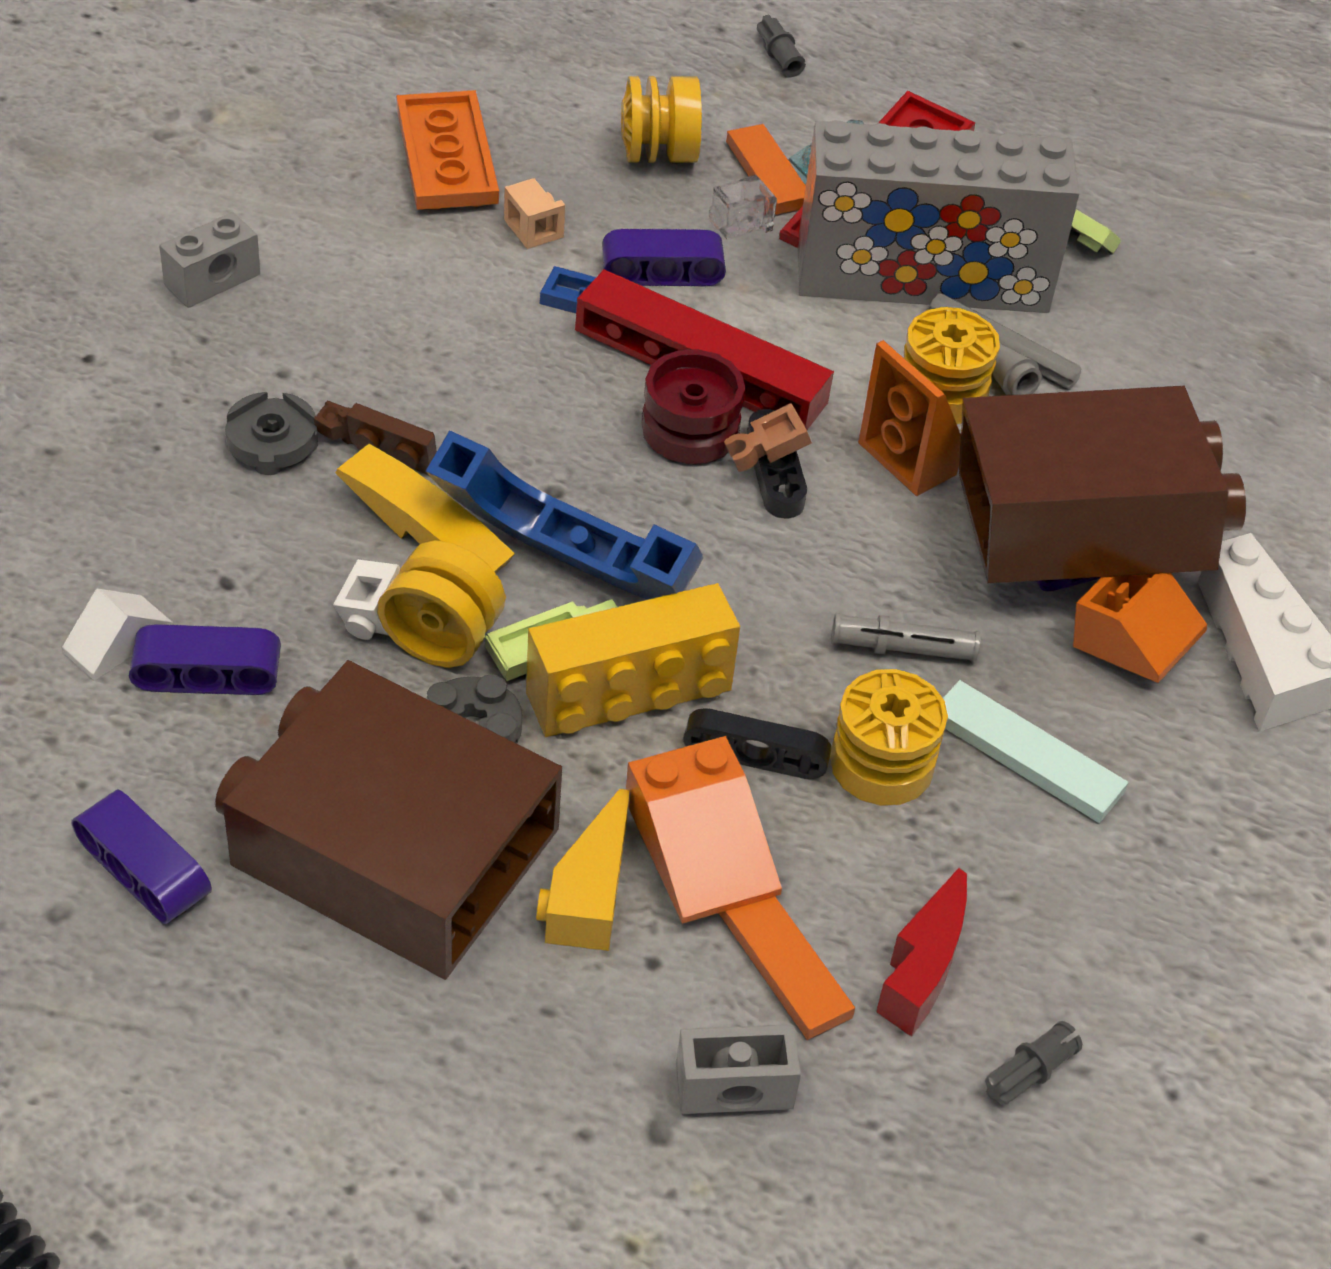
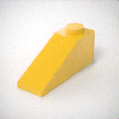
M619 789L553 868L550 889L540 888L536 920L546 922L545 943L609 951L627 825L630 790Z

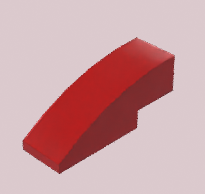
M960 868L951 875L896 938L890 965L895 970L883 983L876 1012L911 1037L930 1013L944 987L962 931L967 902V873Z

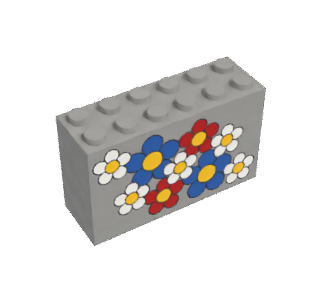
M839 120L830 122L815 121L799 230V296L930 305L931 301L938 294H944L969 308L1049 313L1080 195L1072 139H1064L1057 136H1022L1014 133H981L972 130H939L929 127H897L881 123L874 125L856 124Z

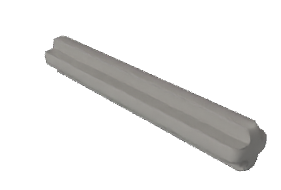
M938 294L931 301L929 310L951 307L961 308L978 314L991 323L999 335V343L1035 360L1038 363L1042 376L1066 389L1072 388L1077 383L1082 369L1076 363L944 294Z

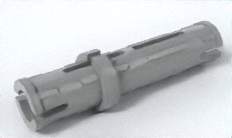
M836 613L832 625L831 644L840 643L873 648L874 653L885 654L886 650L976 662L980 648V632L890 621L889 616L879 615L877 619ZM932 641L948 642L949 644H947V643H939V642H932Z

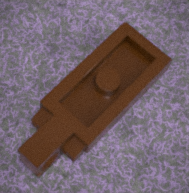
M327 400L319 413L314 417V425L317 427V432L329 439L336 440L342 438L346 444H353L359 450L371 444L411 469L428 475L426 469L437 452L433 432L358 403L349 408Z

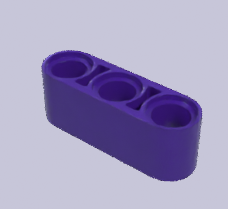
M616 229L607 233L602 241L603 268L641 286H713L719 283L726 274L722 238L718 233L711 230Z
M147 625L136 632L129 679L136 687L151 692L262 695L271 692L276 687L281 641L274 632L262 628Z
M115 790L71 820L72 828L84 848L161 923H169L212 892L210 880L198 862L123 791Z

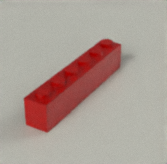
M605 269L577 298L575 331L650 365L663 355L678 350L695 349L716 353L731 361L743 375L745 384L743 407L754 412L762 409L778 410L791 403L806 430H808L828 404L834 371Z

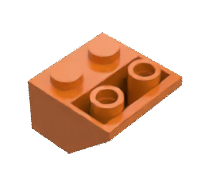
M1171 573L1101 577L1076 602L1073 647L1159 683L1207 631V623Z

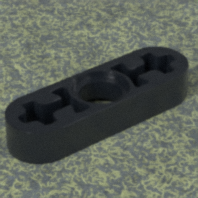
M762 409L754 412L749 418L747 434L753 432L751 422L775 410ZM797 451L780 458L788 464L782 468L769 466L765 463L768 460L767 456H762L754 465L765 509L778 518L789 519L800 515L805 507L807 485ZM780 485H785L787 497H784V494L779 492Z
M708 708L697 709L689 715L683 736V742L686 747L726 736L740 765L803 779H816L823 776L827 771L832 750L829 740L817 732ZM747 740L759 741L769 747H757L748 743Z

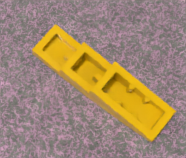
M371 444L361 449L337 468L335 472L401 539L409 533L419 544L434 540L454 543L475 553L490 565L495 573L508 564L515 554L480 520L443 490L404 463Z

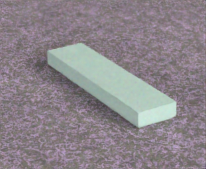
M959 680L943 697L948 714L946 730L1100 824L1125 793L1128 781L963 681Z

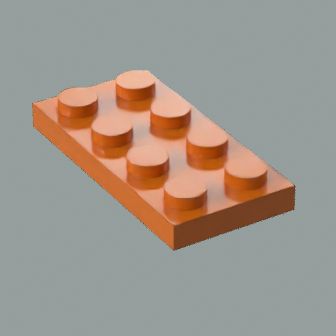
M476 90L396 95L397 113L416 209L437 210L450 207H479L482 205L499 204V188Z

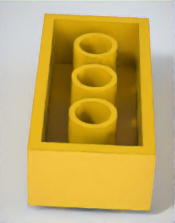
M715 583L528 628L526 694L545 738L562 733H574L582 728L609 721H621L629 716L656 709H669L676 704L703 697L712 698L723 692L731 691L740 624L720 585Z

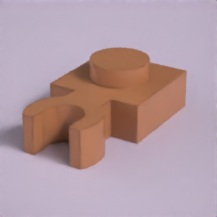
M791 403L751 422L753 432L749 434H735L724 441L738 472L752 468L762 456L766 455L770 463L812 443L804 424Z

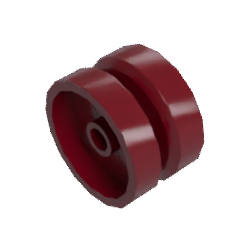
M699 349L678 350L660 357L650 366L645 378V404L642 412L644 439L654 451L667 459L686 464L708 463L724 457L728 453L724 441L730 436L740 433L742 418L740 412L745 395V384L741 372L731 361L724 357Z

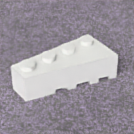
M1252 533L1222 541L1218 570L1202 571L1198 584L1216 628L1222 629L1227 641L1224 648L1230 662H1236L1242 677L1240 687L1245 699H1251L1256 711L1254 721L1258 731L1261 732L1331 709L1330 633Z

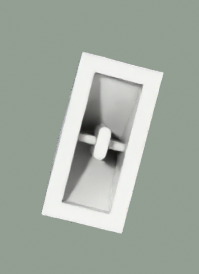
M96 588L63 644V653L90 678L96 681L132 657L136 632L140 628L155 624L173 625V622L142 595Z

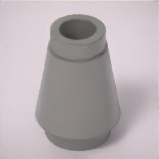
M1000 343L996 366L992 375L1006 395L1033 394L1038 389L1042 380L1038 363Z

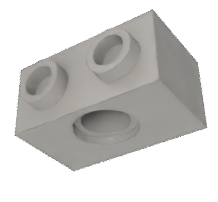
M234 212L159 245L164 285L187 308L261 274L257 233Z
M794 1024L681 1029L676 1058L681 1114L794 1109L801 1078Z

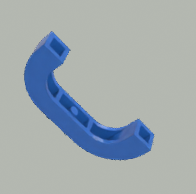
M450 430L426 469L428 475L446 493L496 528L539 551L646 600L686 591L703 560V554L696 543L653 524L647 537L644 539L536 489L504 467L489 448Z

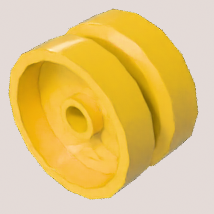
M434 540L419 544L400 568L399 574L390 582L380 596L377 613L384 630L398 646L411 656L430 665L451 668L464 665L474 656L484 640L485 633L493 627L503 612L506 594L501 580L490 565L475 553L454 543Z

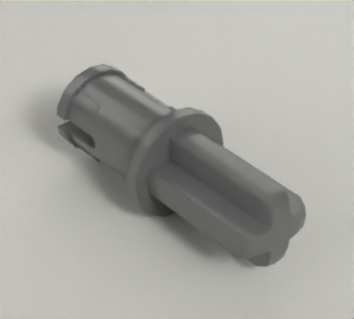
M770 15L763 16L762 21L757 24V31L766 43L767 54L777 60L787 77L799 75L805 69L806 64L804 57L800 55L795 47L793 35L785 32L777 18H771Z
M1059 1021L1031 1044L1028 1042L1021 1043L1015 1049V1056L986 1077L985 1083L988 1096L991 1099L994 1098L1000 1105L1008 1104L1033 1084H1044L1051 1078L1053 1069L1072 1055H1076L1081 1051L1083 1044L1080 1035L1074 1037L1068 1043L1066 1041L1060 1043L1076 1029L1065 1021Z

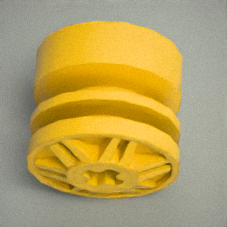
M628 76L626 91L621 102V137L625 145L628 163H638L640 161L642 144H645L648 163L656 161L659 144H666L670 163H696L700 154L702 128L701 90L698 77L671 76L667 85L666 95H659L656 77L649 76L647 78L646 93L642 95L639 76Z
M951 307L926 310L916 316L908 327L906 344L904 345V359L945 394L956 424H961L963 398L989 396L992 383L991 375L995 370L996 359L1000 349L999 335L991 323L978 314L961 308Z
M882 669L858 676L846 687L836 723L837 729L830 754L832 773L842 788L859 800L879 806L901 805L918 798L930 786L948 719L945 700L932 684L918 675L898 669Z

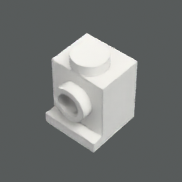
M357 560L333 604L350 634L363 640L371 639L374 633L388 635L382 627L377 613L378 600L390 582L399 574V565Z

